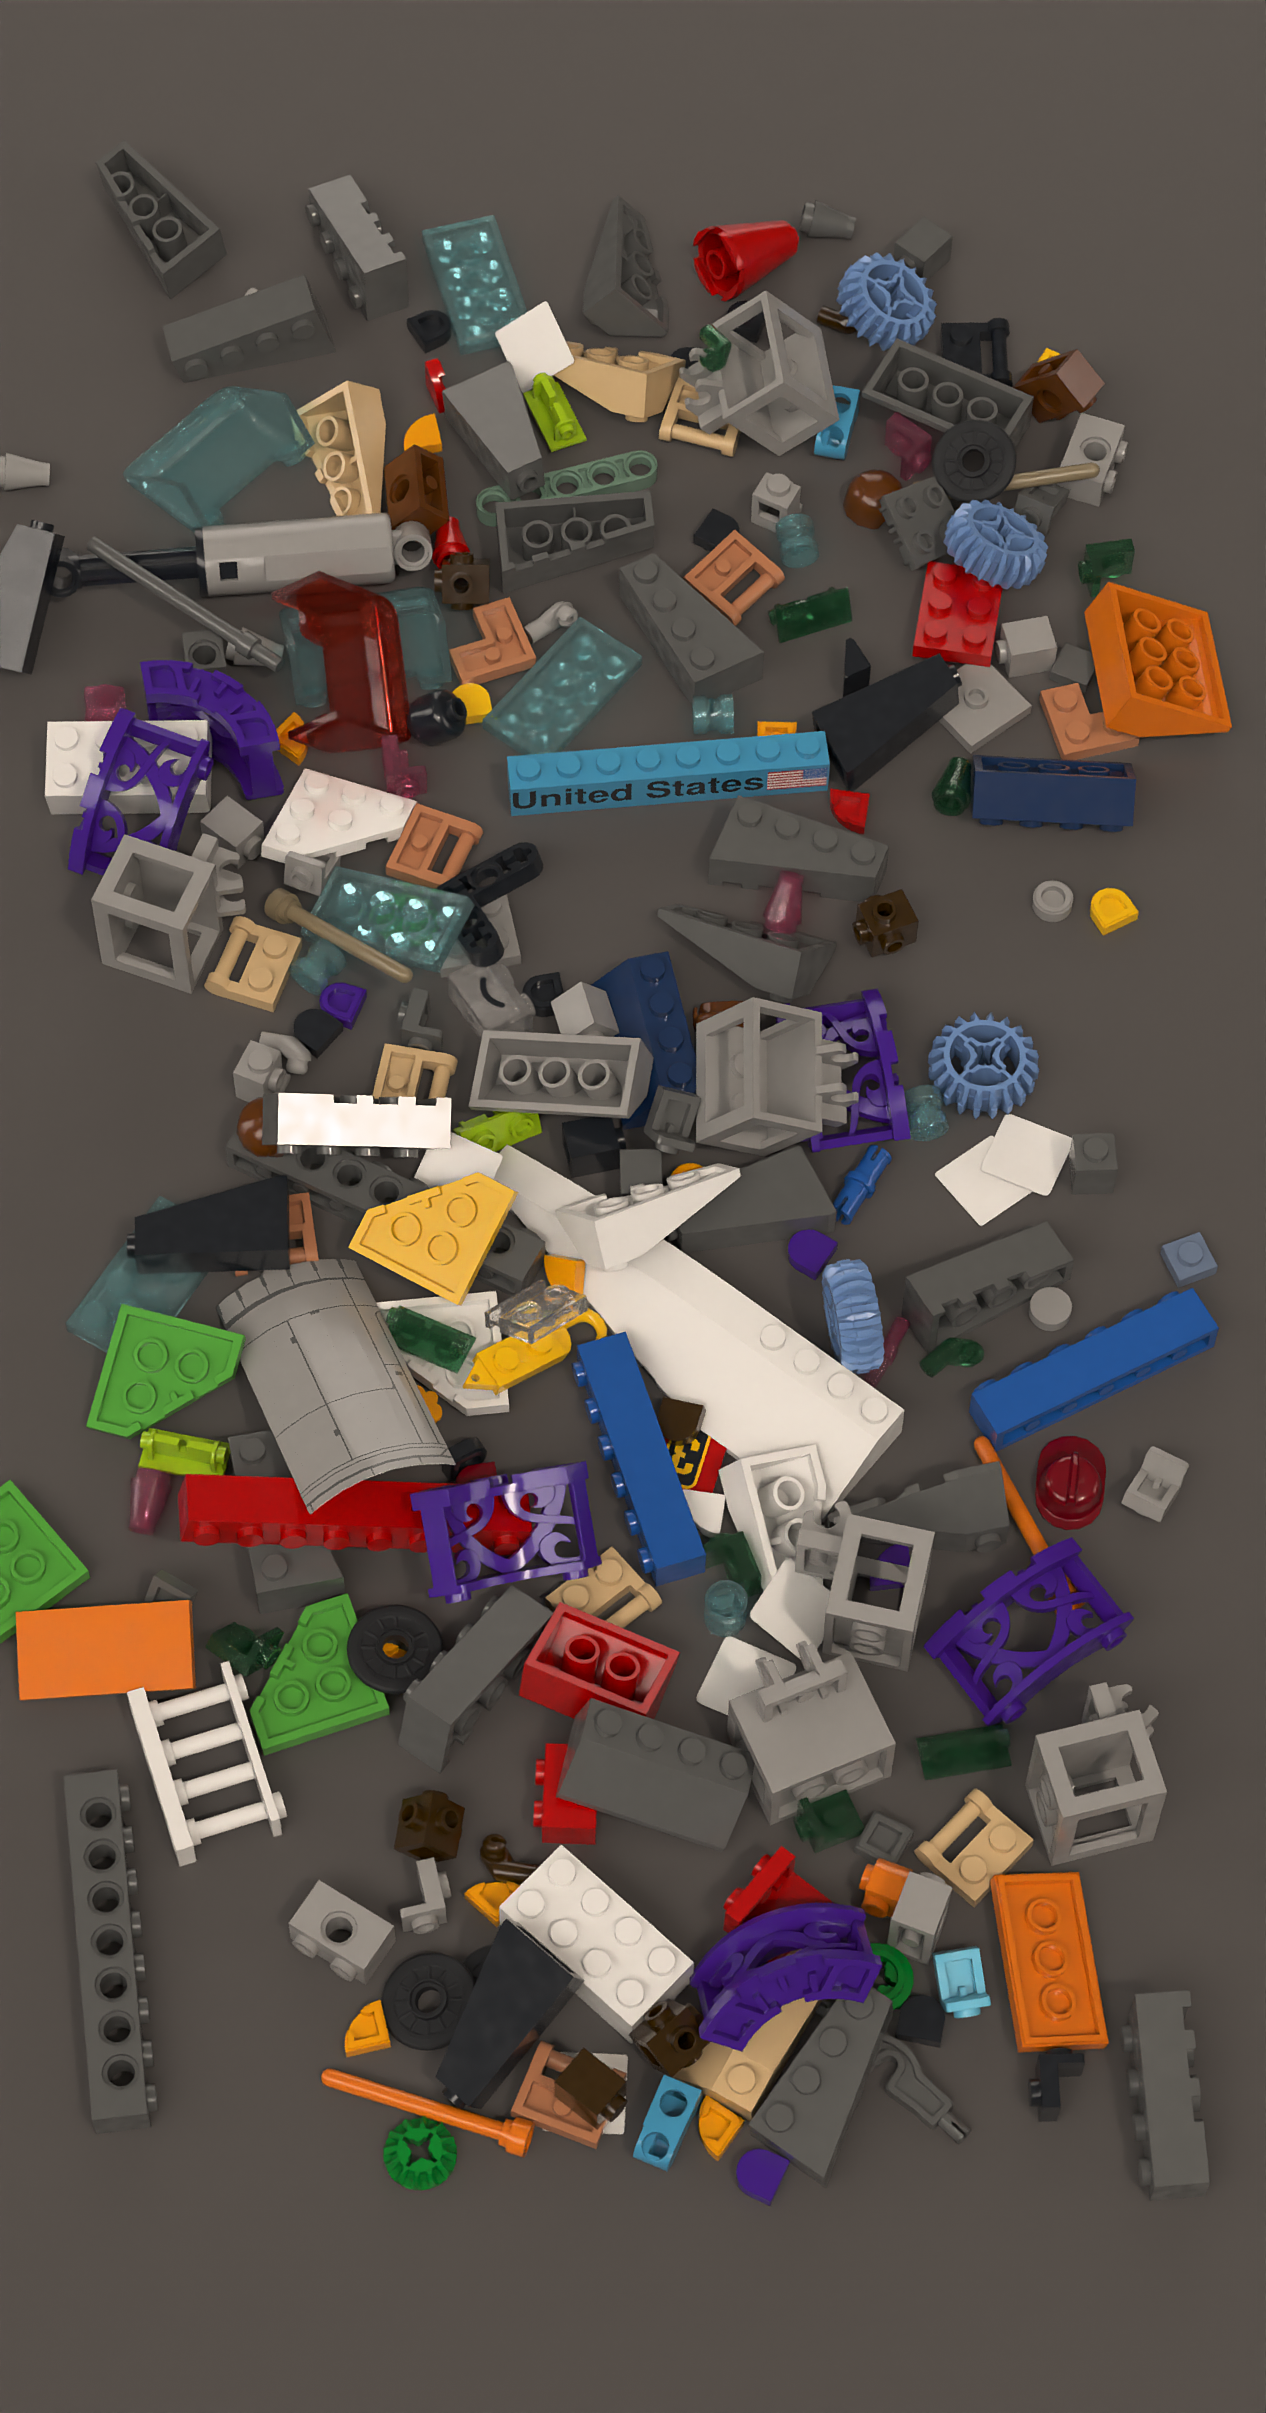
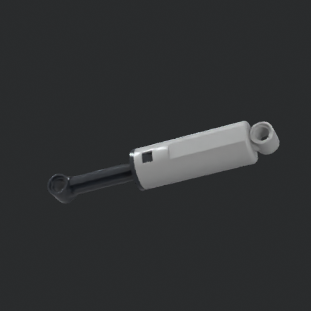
M372 513L195 527V547L120 552L162 580L199 578L201 597L392 583L395 580V565H399L408 571L421 570L429 564L432 559L433 550L429 530L423 524L416 521H408L392 530L391 518L388 513ZM412 540L422 544L418 550L413 552L403 548L406 542ZM62 547L58 567L68 569L71 574L64 578L55 576L51 595L63 598L72 595L77 589H82L83 586L136 583V581L94 554L79 555V553Z

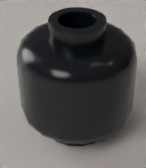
M446 689L435 690L416 698L411 703L407 716V726L411 735L416 740L428 746H437L459 737L464 732L467 709L464 702L454 693Z

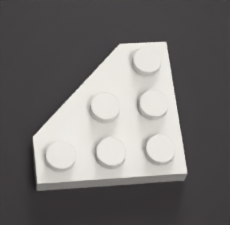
M305 768L262 843L261 857L285 863V857L289 851L313 859L329 853H334L338 857L366 849V843L385 838L387 842L399 840L417 801Z
M496 1291L469 1293L462 1306L456 1305L441 1296L376 1303L415 1379L436 1392L437 1395L466 1416L509 1412L507 1389L495 1395L492 1390L463 1388V1384L474 1366L472 1360L476 1353L502 1341Z

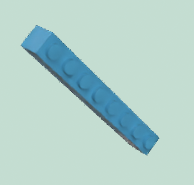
M825 731L507 756L511 816L737 798L738 795L754 797L828 791L830 769Z

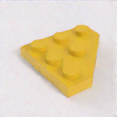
M477 1172L458 1181L415 1193L387 1205L368 1209L348 1248L454 1304L462 1306L519 1192Z

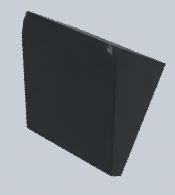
M852 638L846 639L843 697L869 686L871 665Z

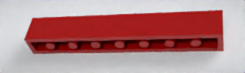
M186 1474L178 1493L181 1542H194L201 1546H210L216 1543H238L242 1547L271 1544L281 1545L289 1549L303 1546H324L329 1550H341L346 1547H364L371 1551H385L395 1548L425 1553L427 1552L421 1511H413L410 1494L456 1484L363 1480L341 1491L312 1514H309L293 1478ZM529 1493L522 1496L520 1500L521 1508L527 1512H530ZM501 1495L494 1496V1509L489 1522L473 1537L484 1547L498 1555H512L531 1533L532 1523L512 1515L505 1507ZM470 1504L467 1507V1515L473 1519L463 1522L465 1527L470 1526L479 1517V1509L475 1504ZM448 1528L449 1537H450V1536L452 1535V1533H451V1531H450L449 1528ZM459 1543L451 1547L454 1553L463 1549Z

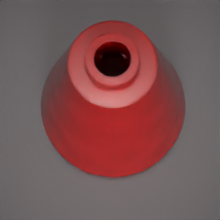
M784 220L709 226L698 231L694 238L693 247L698 245L699 253L698 257L693 258L694 266L707 292L712 296L719 294L723 297L721 301H728L738 297L793 257L798 249L799 236L796 229Z

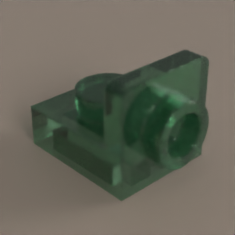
M1132 538L1086 544L1084 560L1078 562V573L1081 584H1087L1090 597H1096L1099 594L1101 578H1117L1124 574H1131L1135 554Z
M743 1531L732 1535L728 1532L720 1533L711 1537L707 1543L703 1544L706 1553L705 1569L724 1563L725 1572L731 1586L738 1585L744 1599L760 1594L762 1576Z
M233 1622L212 1633L206 1648L223 1661H229L230 1666L247 1677L262 1668L267 1670L274 1664L281 1652V1648L278 1645L284 1635V1631L275 1627L256 1638L252 1630Z
M846 1789L812 1803L809 1802L807 1797L798 1800L797 1816L793 1817V1822L801 1841L809 1840L814 1853L860 1836L865 1828Z

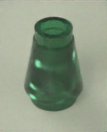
M963 757L951 758L932 791L934 807L943 815L958 816L971 803L972 765L967 759Z

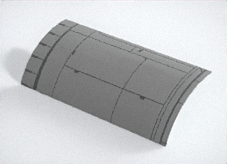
M319 1259V1261L291 1264L288 1270H273L246 1283L217 1305L216 1309L225 1329L246 1337L240 1362L309 1514H312L341 1491L366 1478L393 1469L414 1465H455L454 1459L356 1261Z

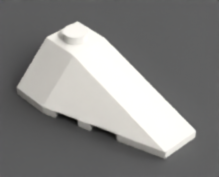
M717 1163L672 1175L667 1178L668 1185L663 1186V1184L644 1185L642 1183L630 1186L631 1195L607 1199V1195L604 1193L559 1208L555 1212L558 1221L584 1262L602 1268L604 1272H615L626 1268L628 1261L643 1256L741 1177L739 1168Z
M816 1444L742 1458L718 1470L729 1513L763 1591L785 1559L790 1558L795 1562L796 1544L805 1512L812 1510L815 1523L825 1528L824 1525H821L822 1502L826 1501V1483ZM812 1576L823 1585V1578Z

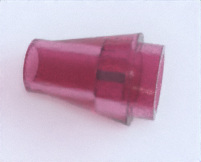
M790 871L780 872L779 880L762 914L766 918L764 924L766 928L781 933H796L797 925L802 924L803 875Z
M140 1468L137 1469L136 1477L130 1479V1523L128 1527L130 1531L143 1535L154 1534L155 1526L173 1489L169 1485L171 1479L169 1474L154 1469Z

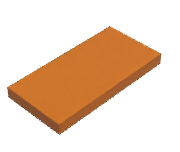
M191 1600L16 1612L19 1700L127 1694L129 1691L144 1687L145 1692L196 1689Z
M1079 1872L994 1875L990 1880L1018 2053L1042 2052L1054 2048H1068L1071 2050L1104 2049L1109 2044Z

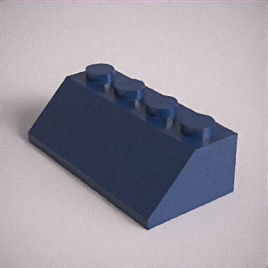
M973 755L971 813L972 818L979 819L981 824L1002 825L1003 820L1019 821L1021 826L1037 828L1042 827L1043 822L1059 823L1060 828L1071 830L1082 829L1083 824L1099 825L1100 830L1110 832L1122 831L1123 826L1133 827L1136 776L1131 763Z
M669 952L628 958L591 984L607 993L619 1029V1033L613 1037L641 1038L654 1057L647 1097L629 1119L620 1118L623 1130L646 1125L658 1085L696 1094V1056Z

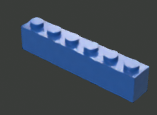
M1193 1287L1180 1294L1178 1291L1171 1292L1162 1297L1157 1305L1144 1311L1142 1309L1133 1310L1125 1315L1121 1322L1109 1328L1105 1326L1098 1327L1089 1332L1084 1340L1074 1345H1060L1053 1349L1046 1358L1034 1364L1030 1361L1017 1366L1009 1376L1001 1380L990 1379L983 1382L971 1395L969 1413L983 1436L990 1440L997 1452L1214 1347L1219 1327Z
M626 1331L577 1345V1362L571 1363L574 1379L578 1388L583 1386L586 1388L589 1399L584 1400L586 1412L590 1423H598L602 1433L601 1436L597 1437L599 1449L603 1460H611L615 1473L610 1474L612 1486L617 1498H625L628 1510L624 1511V1518L629 1534L631 1536L638 1535L642 1548L637 1549V1554L643 1573L651 1572L656 1587L704 1573L706 1553Z

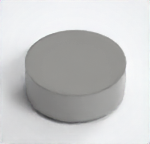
M1052 880L1043 882L1036 887L1033 893L1032 908L1040 919L1047 922H1059L1069 916L1073 905V893L1067 885Z
M1045 1287L1033 1294L1029 1305V1317L1035 1326L1045 1331H1056L1063 1328L1069 1322L1072 1302L1064 1291L1055 1287Z

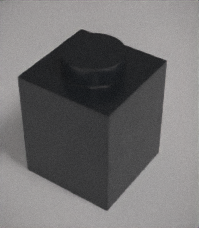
M588 1117L562 1123V1144L571 1178L619 1169L620 1150L626 1149V1142L622 1127L615 1128L612 1118Z

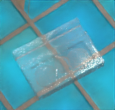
M540 1279L484 1312L485 1327L491 1329L494 1326H498L500 1333L533 1344L588 1311L587 1296L569 1290L564 1285L554 1284L546 1287L545 1281Z

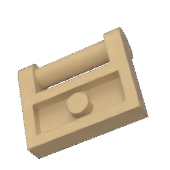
M678 377L661 423L659 439L671 442L672 439L718 449L721 450L722 455L734 457L741 431L728 423L720 428L727 430L725 435L717 433L707 434L700 429L676 424L678 418L699 423L698 416L687 410L685 406L686 398L699 399L698 392H696L695 387Z
M236 916L229 928L231 935L214 972L209 973L204 986L214 995L274 1013L301 951L302 938L256 925L246 917ZM245 942L255 943L256 945L239 983L231 981L229 979Z
M385 1043L372 1096H374V1099L398 1096L417 1097L423 1069H429L434 1072L428 1099L436 1097L445 1098L450 1076L455 1074L458 1061L454 1056L447 1053Z
M610 1547L600 1555L601 1565L588 1569V1577L567 1580L545 1597V1604L553 1613L559 1602H562L597 1617L628 1592H631L635 1598L605 1620L621 1628H625L645 1611L652 1612L662 1604V1599L657 1591L650 1584L645 1583L613 1547Z
M974 1788L965 1797L966 1804L929 1842L923 1841L914 1851L917 1858L928 1869L941 1877L947 1885L952 1886V1889L973 1907L991 1890V1878L994 1875H1005L1033 1846L1034 1842L1033 1838L997 1809L982 1791ZM977 1817H980L987 1825L951 1863L942 1856V1853Z

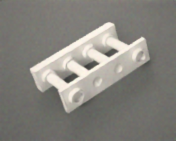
M229 1661L220 1663L223 1684L162 1703H158L157 1700L148 1702L144 1687L127 1692L130 1710L179 1867L196 1862L194 1846L201 1844L200 1839L267 1818L273 1837L282 1835L280 1819L287 1817L280 1791L271 1793L242 1701L249 1699L243 1676L242 1674L233 1675ZM230 1700L236 1723L171 1743L169 1739L160 1740L156 1727L164 1725L163 1720ZM241 1739L243 1740L249 1762L182 1782L181 1778L172 1779L169 1766L175 1765L176 1759ZM255 1779L262 1799L261 1802L195 1822L194 1818L185 1820L181 1806L189 1804L188 1799Z

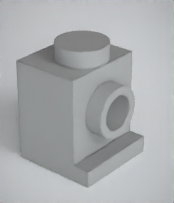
M766 472L752 494L751 522L786 537L803 509V504L800 503L801 487L794 484L783 474L772 475ZM769 506L779 510L780 517L767 513L766 511Z
M250 1040L233 1072L236 1097L247 1102L263 1097L264 1094L284 1093L291 1080V1075L287 1074L286 1070L282 1067L281 1051Z

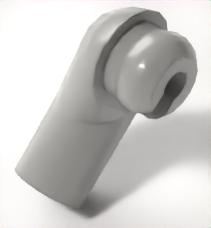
M558 601L554 603L540 617L523 627L530 645H533L562 626L570 627L574 625L577 621L578 613L570 602Z
M262 1031L259 1043L281 1051V1055L288 1058L286 1070L289 1073L304 1075L308 1071V1061H311V1053L296 1037Z

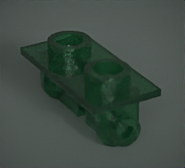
M830 587L828 591L809 596L802 601L799 599L780 605V603L775 604L774 609L768 610L771 624L777 626L779 643L852 622L849 588L844 587L836 590L835 587Z
M400 1305L398 1309L392 1307L386 1318V1323H389L388 1328L400 1350L456 1374L460 1371L476 1341L474 1336Z
M1002 1724L916 1738L925 1781L1012 1766L1008 1747H1010V1736L1008 1729H1003Z

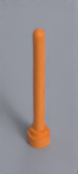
M985 1436L977 1437L974 1441V1448L982 1463L987 1464L1000 1461L1007 1508L1032 1554L1035 1555L1048 1548L1046 1541L990 1440ZM1066 1577L1070 1594L1077 1593L1076 1588ZM1054 1595L1048 1598V1600L1055 1599L1056 1596ZM1086 1602L1072 1605V1610L1080 1609Z
M332 2068L324 2070L321 2075V2081L327 2087L499 2140L498 2145L506 2147V2153L522 2158L526 2156L533 2137L535 2122L516 2117L514 2120L506 2118L504 2122Z

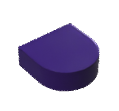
M333 983L327 986L320 995V1010L329 1013L342 1022L344 1028L352 1030L367 998V990L347 983Z
M816 1230L799 1231L789 1241L788 1260L796 1270L816 1281L836 1252L838 1242Z
M764 2149L748 2151L740 2158L737 2164V2184L741 2191L749 2197L771 2206L790 2161Z

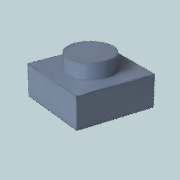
M1200 1232L1161 1247L1160 1254L1178 1288L1212 1276L1217 1272L1218 1266Z

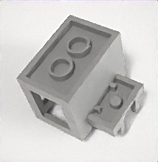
M766 290L706 327L710 350L701 348L691 349L689 353L690 361L698 362L690 366L689 369L684 367L679 369L680 378L695 387L699 395L698 400L685 399L686 409L698 416L699 427L707 434H711L729 423L776 455L781 456L839 421L821 328ZM762 311L770 343V349L765 352L733 331V329ZM780 322L796 333L783 339Z
M205 833L202 834L192 856L124 834L91 899L102 964L192 994L224 929L222 917L246 913L244 899L231 902L223 897V895L241 893L244 890L240 874L222 869L228 864H240L239 854L219 847L218 838ZM139 924L169 934L174 969L125 953ZM187 932L200 936L191 956Z
M755 997L697 1023L696 1095L701 1098L696 1113V1143L765 1157L821 1133L822 1124L832 1127L846 1124V1107L859 1102V1093L852 1092L847 1094L846 1085L841 1083V1070L858 1063V1053L846 1054V1044L822 1039V1012ZM760 1013L786 1019L760 1031ZM744 1022V1028L737 1026Z
M846 1501L835 1503L834 1508L839 1516L834 1518L833 1523L835 1526L831 1528L818 1526L814 1521V1512L812 1510L805 1512L796 1544L795 1572L833 1580L825 1612L822 1653L839 1657L851 1652L857 1661L908 1672L929 1577L935 1532L852 1515ZM861 1537L912 1547L913 1551L909 1567L857 1556ZM857 1576L866 1578L871 1576L902 1583L905 1587L900 1610L895 1611L853 1602L852 1598Z
M806 1641L797 1643L796 1647L804 1666V1671L782 1679L773 1660L767 1661L765 1657L759 1658L755 1662L764 1687L729 1700L727 1736L732 1746L749 1751L755 1762L750 1785L769 1825L891 1776L896 1743L851 1652L823 1663L813 1643L808 1645Z
M1107 1682L1089 1686L1081 1719L1083 1724L1039 1734L1035 1737L1025 1786L1051 1866L1149 1842L1154 1839L1167 1794V1789L1149 1739L1154 1732L1151 1724L1158 1718L1159 1713L1152 1705H1149L1143 1714H1141L1140 1710L1127 1713L1128 1704L1122 1700L1132 1693L1133 1688L1129 1684L1108 1688ZM1133 1753L1142 1780L1136 1782L1130 1767ZM1115 1780L1117 1785L1116 1787L1075 1796L1076 1789ZM1125 1809L1130 1826L1074 1839L1078 1820Z

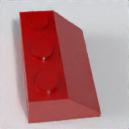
M559 1602L524 1663L519 1696L573 1719L591 1698L654 1719L679 1659L680 1652Z

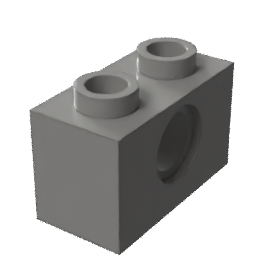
M1085 413L1080 414L1060 467L1093 462L1099 466L1100 472L1095 478L1057 483L1056 485L1070 490L1068 498L1099 507L1104 493H1112L1117 478V471H1113L1116 463L1123 464L1129 442L1123 441L1125 425Z
M909 1871L891 1918L887 1945L898 1949L906 1958L929 1966L932 1953H934L947 1918L952 1886L946 1885L945 1881L935 1874L922 1872L919 1875Z
M318 1880L288 1923L290 1936L293 1940L292 1944L297 1950L310 1958H314L316 1955L331 1963L330 1968L341 1978L347 1981H352L356 1978L365 1985L396 1942L394 1925ZM338 1929L347 1930L352 1934L348 1940L341 1943L333 1942L328 1938L333 1931Z

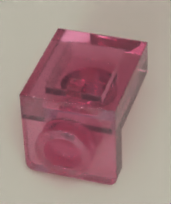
M895 412L886 422L885 445L888 446L892 453L902 457L900 478L908 481L916 472H923L932 459V454L930 453L932 436L898 412Z
M102 684L84 688L86 704L85 721H113L120 707L127 710L123 687Z
M397 735L381 736V755L387 793L404 798L426 794V766L409 767L407 750H399Z

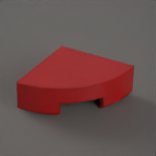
M435 358L425 361L426 387L440 414L445 412L442 391L446 389L442 382V376L445 375L440 360Z
M830 788V808L836 820L848 830L864 835L870 794Z

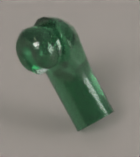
M712 324L705 325L700 330L699 338L708 346L703 349L707 355L706 357L700 356L699 360L701 365L707 368L708 371L717 372L726 366L732 349V343Z
M947 1338L919 1362V1365L926 1375L933 1378L947 1365L973 1367L984 1358V1349L980 1343L973 1340Z

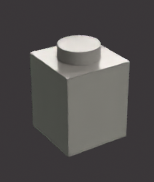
M1048 616L1002 624L1000 640L995 641V654L998 663H1004L1008 678L1050 671L1056 660L1057 644Z
M226 796L200 821L202 834L205 833L217 837L219 847L239 854L240 864H232L237 869L247 860H253L261 853L262 843L265 840L263 821L229 796Z
M581 981L551 1001L561 1034L613 1037L619 1033L607 993L602 989Z

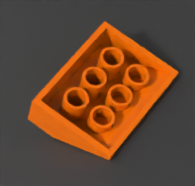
M1108 581L1084 612L1106 727L1137 737L1228 732L1232 728L1208 612Z

